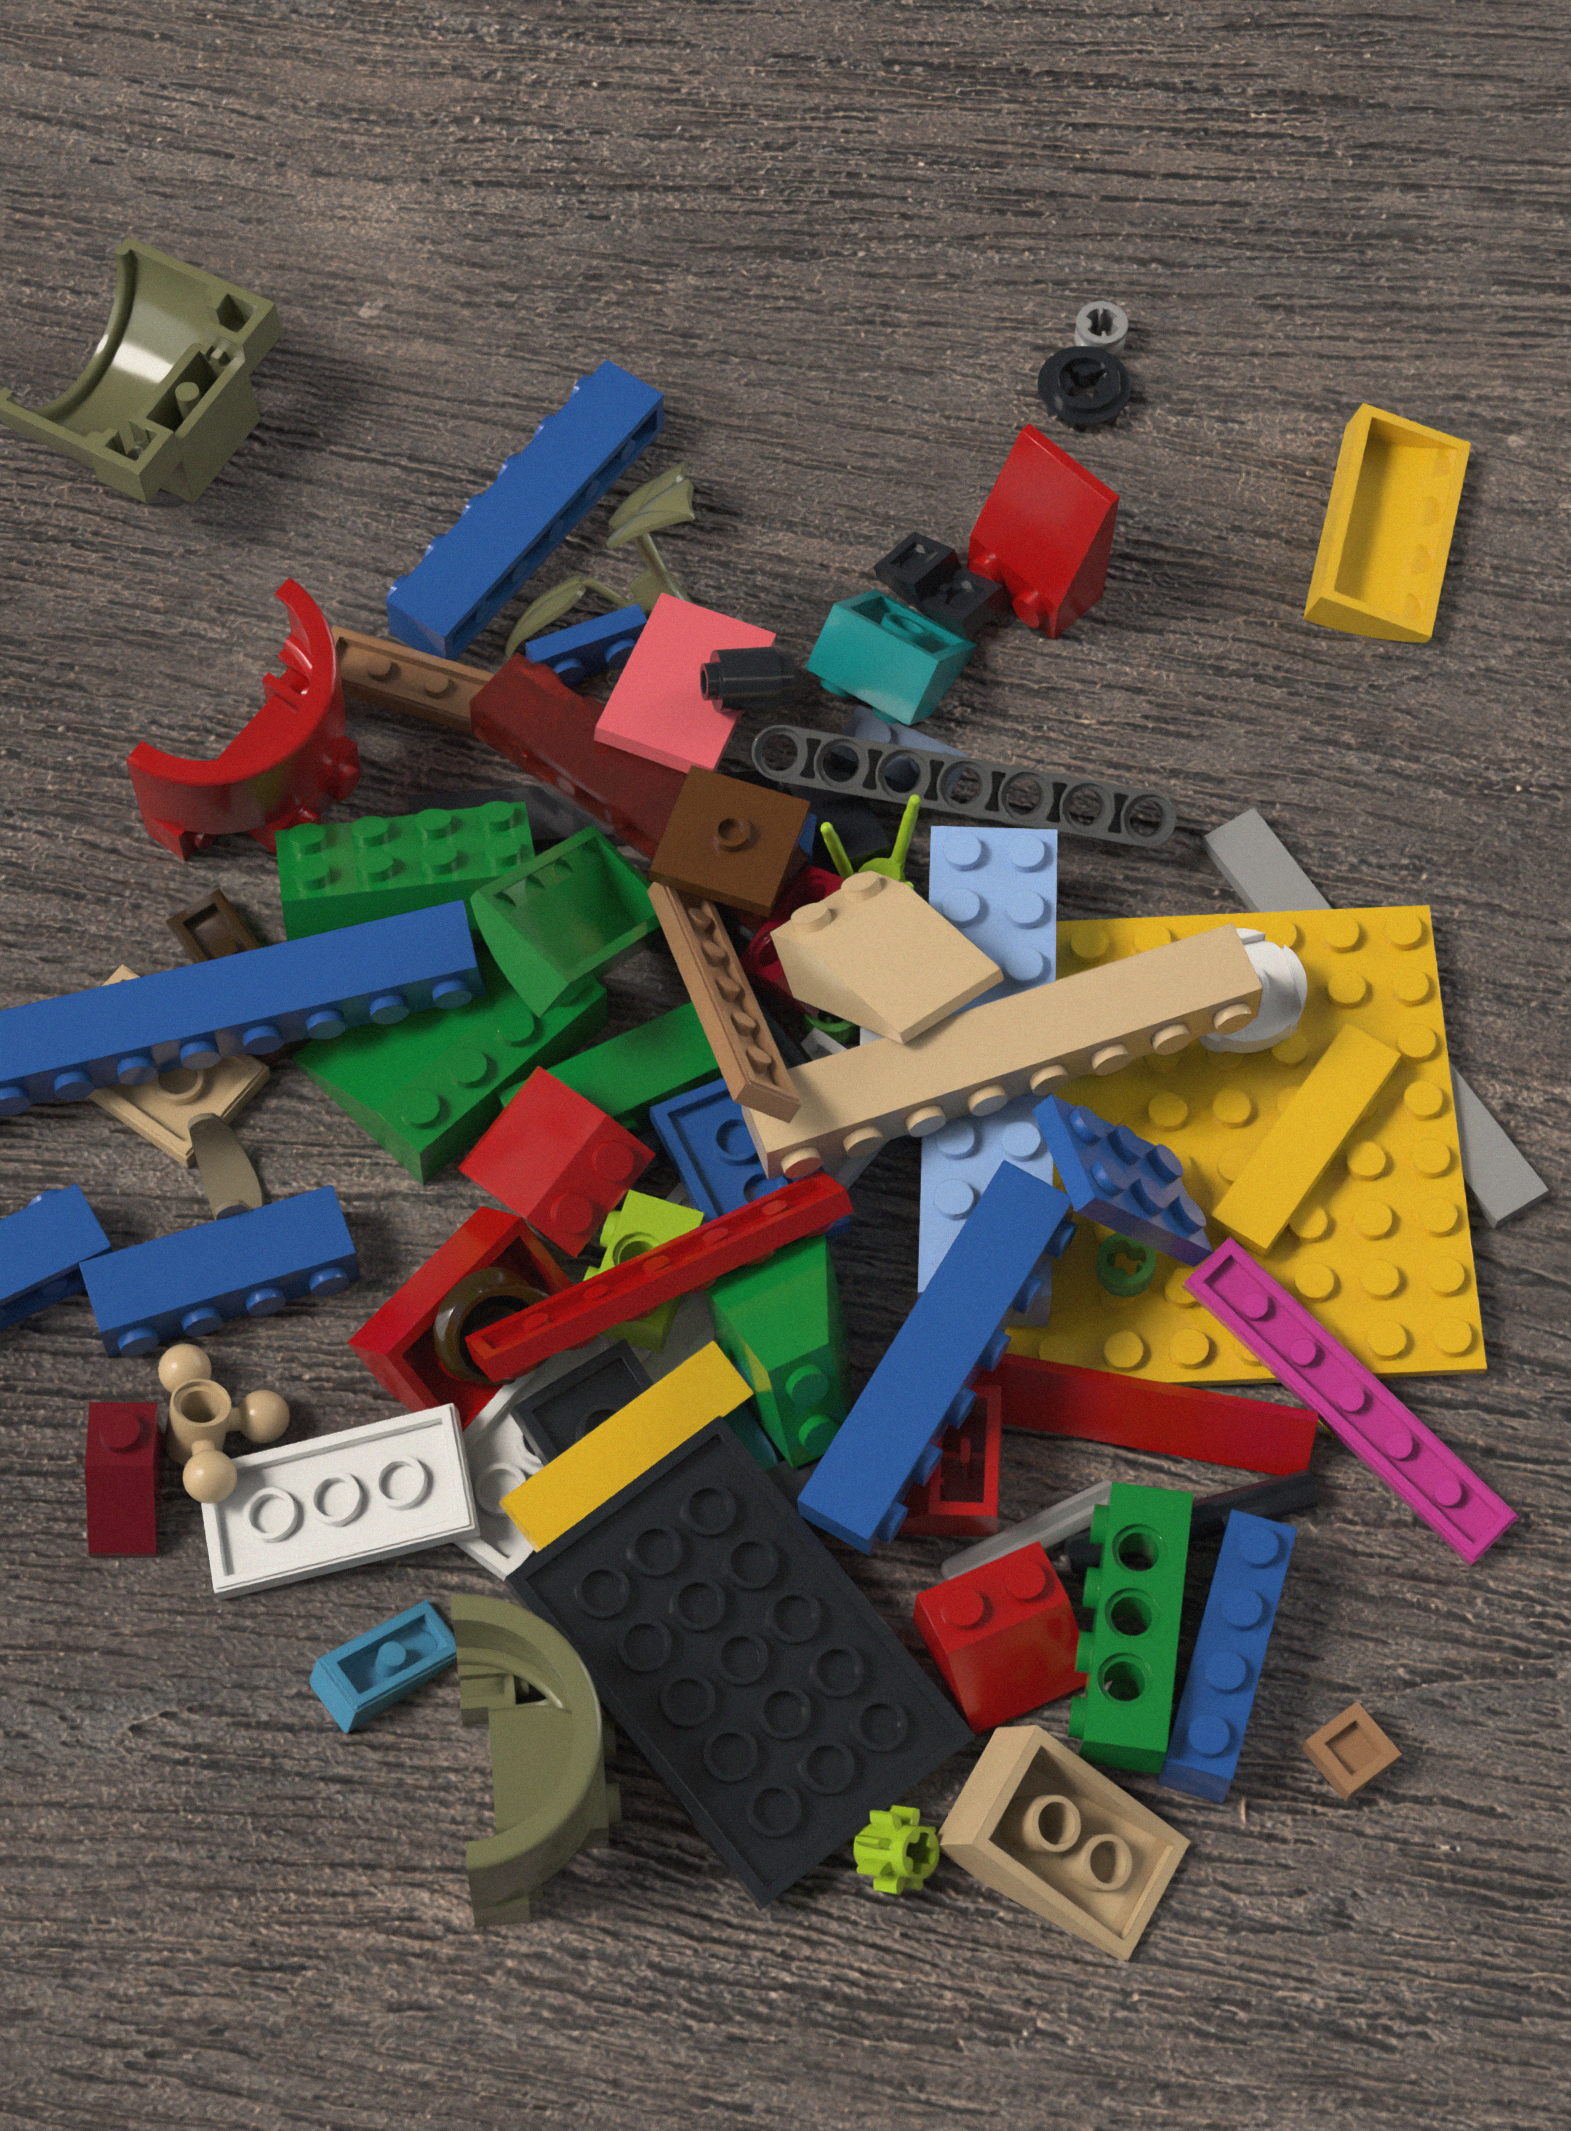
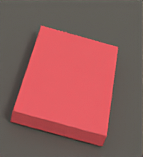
M661 593L596 725L594 740L687 774L691 765L716 772L744 711L717 713L713 707L712 700H703L700 690L701 664L710 662L713 650L774 647L776 633Z

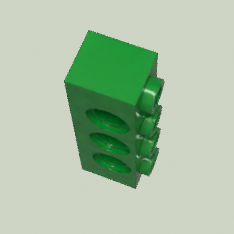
M1112 1482L1107 1505L1094 1504L1089 1543L1102 1546L1099 1568L1087 1567L1082 1602L1083 1608L1095 1609L1092 1632L1080 1631L1075 1663V1672L1087 1673L1085 1697H1072L1067 1734L1069 1738L1080 1739L1078 1756L1088 1764L1157 1774L1161 1772L1168 1745L1193 1493ZM1130 1552L1140 1553L1149 1559L1153 1567L1146 1571H1133L1124 1566L1119 1557ZM1119 1616H1132L1144 1625L1146 1631L1137 1636L1125 1635L1115 1628L1112 1620ZM1113 1680L1127 1681L1137 1689L1139 1697L1131 1701H1119L1106 1691L1104 1685Z

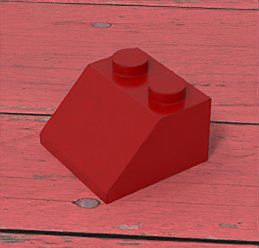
M537 1066L457 1169L513 1214L521 1216L528 1226L553 1246L576 1258L605 1221L609 1212H612L656 1154L605 1112L542 1067Z
M1039 1541L916 1594L912 1622L958 1714L976 1737L1086 1688L1087 1673L1075 1672L1080 1633L1070 1599Z

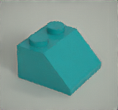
M874 589L834 603L805 669L820 676V684L826 690L845 698H852L854 695L872 705L874 715L888 724L900 723L904 726L905 724L910 726L931 715L973 657L978 645Z

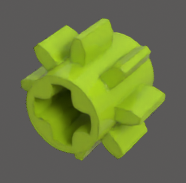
M893 1805L889 1812L871 1810L869 1812L871 1822L857 1832L854 1840L853 1851L856 1863L858 1864L857 1873L875 1876L873 1890L877 1892L900 1895L904 1888L921 1890L923 1888V1879L933 1873L939 1860L940 1848L935 1835V1826L918 1824L920 1810L917 1808Z

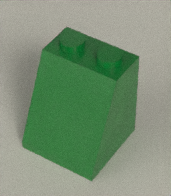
M825 1233L814 1237H800L777 1248L775 1254L768 1260L755 1265H741L718 1276L712 1286L703 1290L718 1346L754 1392L745 1401L746 1405L793 1469L824 1455L852 1410L849 1329Z

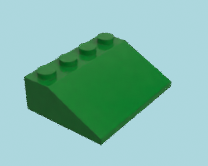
M480 941L476 942L487 995L472 998L469 1003L458 1008L441 1009L434 1007L410 1013L405 1019L396 1023L377 1024L372 1022L347 1028L342 1034L334 1038L313 1039L292 1056V1061L424 1186L490 1128L498 1117V1092L528 1079L537 1066L547 1070L570 1059L608 1026L607 989L596 981L539 1018L510 984L495 961L486 942Z

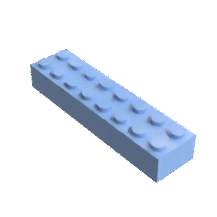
M931 826L929 905L1001 968L1004 977L1003 981L949 1016L1056 980L1057 829ZM1030 1093L1009 1100L1004 1107L994 1113L984 1116H974L970 1113L946 1121L945 1125L939 1130L922 1136L917 1301L1003 1160L1053 1186V1158L1032 1111L1033 1108L1051 1094L1038 1096ZM1049 1256L1038 1275L1039 1278L1045 1280V1283L1034 1306L1026 1316L1016 1311L1008 1326L1048 1327L1051 1304L1052 1256Z

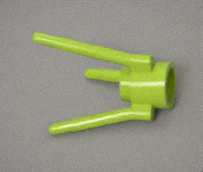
M914 794L908 800L891 857L889 859H873L865 863L858 872L853 871L832 824L825 822L821 825L820 829L824 841L841 877L847 879L857 873L873 871L905 883L911 889H914L911 882H906L903 871L921 804L919 795Z

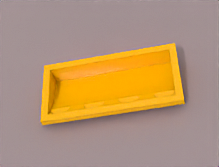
M1365 403L1360 406L1345 427L1303 620L1342 632L1383 640L1427 643L1430 640L1471 447L1470 442Z

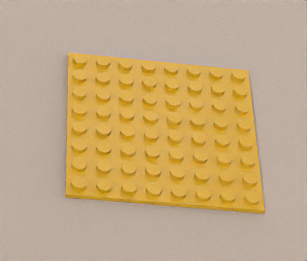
M1430 905L1056 921L1055 981L1233 923L1235 928L1253 929L1265 933V940L1275 943L1282 950L1285 944L1296 954L1303 965L1307 979L1305 1005L1295 1033L1290 1038L1282 1040L1279 1044L1266 1050L1252 1053H1236L1228 1050L1214 1052L1206 1049L1200 1043L1199 1038H1195L1186 1047L1177 1052L1167 1055H1159L1153 1052L1132 1059L1124 1068L1114 1073L1097 1075L1093 1072L1072 1079L1062 1089L1054 1092V1096L1076 1107L1080 1105L1086 1106L1097 1117L1117 1127L1124 1125L1137 1137L1156 1146L1163 1144L1175 1154L1183 1167L1184 1173L1180 1179L1185 1190L1205 1216L1206 1226L1203 1227V1230L1213 1252L1229 1236L1209 1225L1211 1214L1345 1023L1348 1022L1401 1053L1399 1065L1266 1257L1264 1258L1239 1242H1235L1376 1378L1485 1374L1487 1365ZM1053 1160V1187L1068 1194ZM1074 1207L1071 1221L1078 1224L1076 1234L1060 1260L1052 1257L1051 1304L1048 1327L1007 1326L1004 1333L1011 1336V1341L1005 1353L1184 1387L1281 1383L1182 1287L1184 1282L1210 1256L1197 1266L1192 1267L1155 1250V1272L1149 1287L1144 1292L1133 1297L1123 1298L1112 1295L1098 1281L1096 1264L1100 1245L1108 1236L1117 1231L1076 1213ZM1125 1253L1116 1254L1115 1266L1110 1267H1122L1127 1276L1136 1274L1137 1262L1141 1261H1129Z

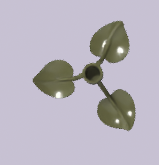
M685 461L673 466L658 478L647 482L635 490L619 505L609 519L608 524L616 531L606 541L607 547L612 550L633 539L648 567V570L639 575L629 585L628 588L634 595L632 599L625 598L594 577L584 579L581 574H578L563 581L534 600L517 619L508 636L505 653L510 661H512L515 651L522 641L562 616L582 596L590 593L601 595L621 609L639 603L647 621L661 593L693 603L672 574L666 569L649 532L685 521H694L695 519L692 507L694 487L689 479H684L689 469Z

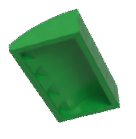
M594 825L587 827L481 887L470 898L476 921L495 961L520 997L539 1018L651 947L663 933L647 893L651 883Z

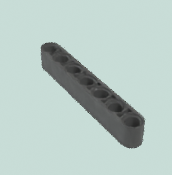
M774 724L761 729L755 735L750 746V757L754 767L764 777L785 783L908 804L910 796L916 794L921 798L920 807L1042 829H1057L1059 832L1143 847L1157 846L1165 842L1172 835L1176 826V811L1172 802L1160 793L1140 788L784 724ZM775 734L788 736L796 747L794 762L783 770L768 768L761 757V749L764 742ZM837 745L849 747L857 758L855 773L844 781L831 780L823 769L825 754L830 748ZM899 756L910 758L918 769L916 783L911 789L904 792H895L890 789L884 777L887 764ZM960 767L971 769L977 776L979 786L976 795L965 803L954 802L946 791L948 776ZM1028 778L1036 784L1039 790V800L1032 811L1018 814L1010 808L1007 801V793L1015 781ZM1088 789L1097 796L1100 802V810L1092 822L1079 825L1071 819L1068 804L1076 792ZM1144 800L1152 801L1160 812L1158 827L1150 834L1138 835L1130 825L1132 808Z

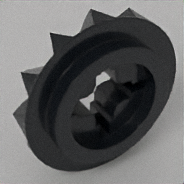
M1074 346L1063 349L1048 358L1039 372L1037 399L1042 400L1046 405L1048 417L1058 416L1064 419L1068 429L1075 423L1088 424L1093 431L1100 422L1107 420L1115 423L1120 411L1124 407H1128L1131 393L1130 376L1124 365L1115 356L1102 349L1090 346ZM1077 383L1082 388L1090 384L1095 385L1093 397L1090 398L1085 393L1079 394L1077 397L1072 396L1074 384Z

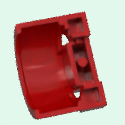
M291 577L274 593L275 597L287 606L291 634L285 640L284 649L278 654V660L287 666L288 669L279 679L270 672L262 679L265 698L268 702L216 760H189L166 754L141 741L127 757L126 763L146 833L184 862L197 848L200 850L207 848L219 834L243 831L277 855L276 830L292 829L297 825L305 823L320 825V815L334 800L341 802L346 799L360 779L361 767L357 744L344 735L346 715L342 689L343 682L339 658L337 657L335 641L330 626L314 599Z

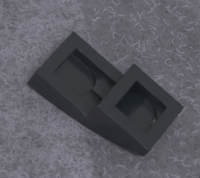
M915 531L873 566L876 576L903 600L931 620L967 640L1008 604L1002 585L962 568L954 548Z

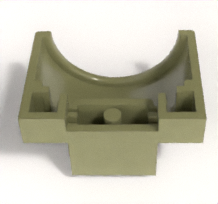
M126 238L114 252L117 267V283L111 315L101 342L85 370L59 398L48 405L36 409L20 407L14 400L11 391L3 387L0 391V420L10 429L95 469L98 481L146 504L151 501L160 488L195 504L260 421L249 375L283 334L276 304L138 240Z
M450 1595L451 1620L454 1628L458 1679L460 1681L462 1724L489 1723L496 1835L481 1840L465 1842L467 1875L475 1927L530 1923V1900L543 1899L542 1884L555 1875L577 1850L608 1848V1825L622 1824L619 1782L605 1783L603 1758L617 1757L615 1725L608 1716H601L599 1699L588 1669L571 1644L553 1626L530 1611L503 1600L476 1595ZM529 1684L546 1697L543 1701L516 1705V1698L529 1697Z

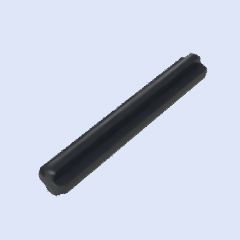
M1303 1469L1194 1500L1192 1502L1188 1543L1223 1534L1232 1509L1272 1520L1314 1508L1320 1499L1316 1478L1312 1471ZM1091 1530L1071 1535L1065 1539V1557L1074 1574L1086 1573L1087 1567L1099 1568L1102 1546L1089 1543ZM1130 1552L1121 1555L1119 1558L1121 1562L1143 1557L1144 1555Z

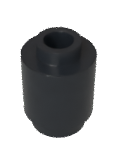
M773 646L713 650L710 662L702 663L700 667V690L703 700H712L713 707L717 713L777 709L781 702H792L795 694V670L791 654L789 652H777Z

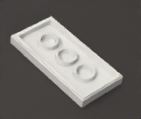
M453 1403L231 1459L237 1471V1482L233 1492L221 1502L214 1504L201 1503L214 1594L220 1600L480 1535L459 1410Z

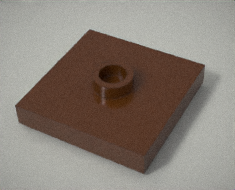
M691 765L650 867L649 881L770 918L809 817L811 802Z

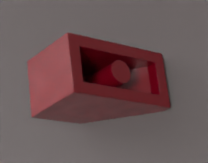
M89 1402L85 1481L88 1553L90 1558H158L165 1428L157 1402Z

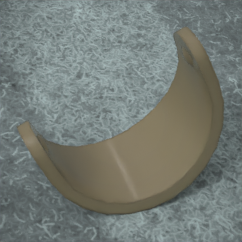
M202 1113L190 1119L188 1130L215 1221L265 1206L266 1197L259 1175L245 1147L233 1130L215 1113Z

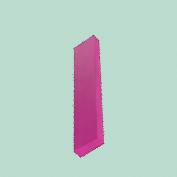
M1231 1237L1184 1282L1182 1287L1306 1408L1318 1412V1419L1469 1566L1474 1564L1519 1518L1500 1497Z

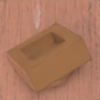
M1355 1702L1305 1740L1301 1748L1345 1802L1395 1765L1402 1755L1358 1702Z

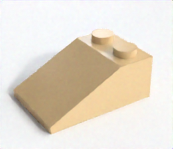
M873 871L861 872L850 876L841 884V889L818 903L808 904L797 909L791 915V920L770 932L794 998L903 1045L1004 980L1002 970L997 964L907 884Z
M1038 1725L996 1728L936 1836L940 1852L983 1884L1117 1959L1128 1961L1191 1842Z

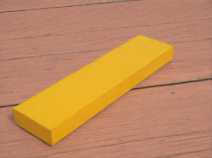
M1346 1022L1211 1214L1209 1225L1265 1258L1399 1065L1401 1053Z
M713 1340L502 1498L499 1504L536 1553H538L720 1415L724 1418L749 1399L754 1392Z

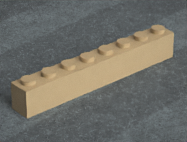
M1230 923L945 1017L904 1045L884 1037L787 1069L802 1105L791 1122H784L744 1105H741L742 1115L768 1181L784 1175L788 1178H798L814 1172L823 1162L844 1155L862 1157L878 1150L886 1141L907 1134L914 1137L925 1136L939 1130L945 1125L946 1121L970 1113L974 1116L988 1115L1004 1107L1009 1100L1030 1093L1038 1096L1048 1095L1062 1089L1070 1080L1093 1072L1097 1075L1114 1073L1124 1068L1132 1059L1153 1052L1159 1055L1177 1052L1186 1047L1192 1039L1216 1031L1221 1035L1237 1032L1258 1017L1263 987L1234 924Z

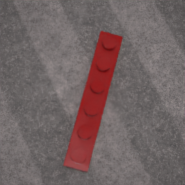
M820 1169L464 1337L472 1359L494 1383L502 1379L511 1380L525 1376L533 1371L541 1360L562 1350L572 1351L581 1349L591 1344L597 1338L598 1333L623 1321L635 1322L653 1314L659 1304L682 1293L691 1294L703 1291L712 1286L718 1276L741 1265H755L764 1262L775 1254L777 1248L800 1237H814L825 1233L833 1227L836 1220L854 1212L847 1190Z

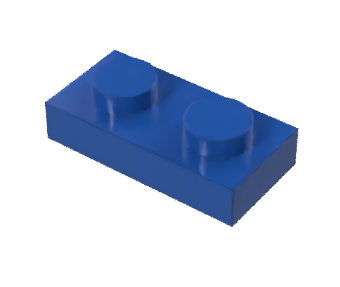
M639 603L525 643L527 676L532 686L545 690L553 688L566 689L574 686L584 677L609 668H625L647 623Z

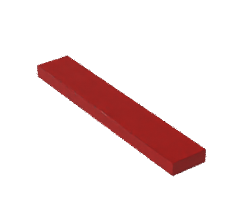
M1010 1353L1004 1354L993 1372L982 1368L973 1385H1001L1002 1423L1280 1476L1308 1469L1318 1425V1412Z

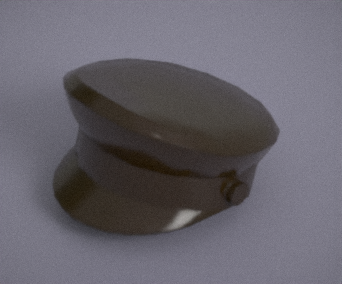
M501 1267L481 1269L465 1277L451 1288L440 1304L433 1326L435 1351L445 1369L463 1381L492 1385L501 1383L503 1385L513 1384L516 1381L515 1379H502L494 1383L473 1361L464 1337L551 1296L537 1288L530 1287L529 1283L516 1272ZM550 1357L539 1361L534 1370L547 1362Z

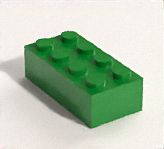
M493 801L481 807L447 811L434 808L412 815L387 818L366 816L353 822L327 825L305 823L297 825L292 829L276 830L275 838L281 903L287 942L462 899L473 928L475 941H485L476 921L470 898L481 887L535 857L525 801L515 803Z

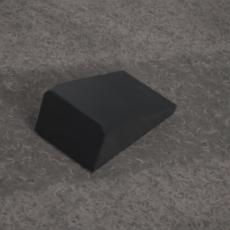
M842 762L824 768L825 774L831 780L844 781L851 777ZM785 783V788L790 796L811 802L810 814L817 816L815 849L827 872L840 876L820 829L821 825L825 822L832 824L854 872H858L865 863L873 859H889L891 857L892 845L882 825L863 796Z

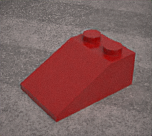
M1029 423L1020 431L972 530L966 568L975 574L1002 585L1008 603L1013 606L1018 617L1028 626L1038 627L1054 640L1103 596L1120 496Z

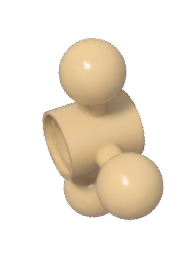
M178 1344L164 1353L158 1367V1374L162 1385L172 1393L164 1435V1447L174 1461L185 1465L183 1484L187 1493L196 1501L214 1504L225 1500L233 1492L237 1482V1471L233 1461L226 1454L222 1453L226 1432L241 1431L246 1438L253 1442H272L286 1431L290 1420L289 1408L280 1395L269 1390L254 1391L244 1397L238 1407L231 1408V1399L227 1391L218 1383L210 1380L212 1367L207 1354L195 1345Z

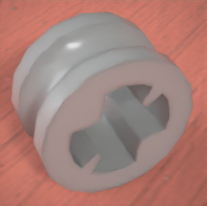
M1097 301L1084 306L1077 315L1074 335L1075 345L1099 348L1116 357L1125 347L1128 329L1126 313L1119 306L1111 302ZM1096 326L1097 331H1100V327L1105 326L1111 329V335L1106 336L1105 331H1102L1101 336H1097L1091 333V327Z

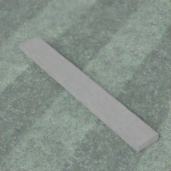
M1255 808L1248 810L1203 836L1201 847L1252 913L1332 909ZM1449 1061L1465 1192L1492 1228L1496 1229L1544 1200L1549 1189Z

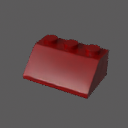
M481 1206L347 1342L382 1387L413 1413L453 1403L459 1410L462 1432L466 1430L504 1385L503 1383L492 1385L463 1381L447 1371L435 1351L433 1326L440 1304L451 1288L468 1275L490 1267L512 1270L521 1275L529 1283L530 1287L537 1288L549 1296L574 1286L521 1216Z

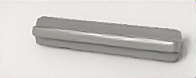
M1104 1480L945 1559L941 1568L944 1581L946 1582L1037 1541L1041 1543L1045 1553H1048L1064 1545L1065 1539L1069 1536L1091 1530L1094 1504L1107 1505L1113 1481Z

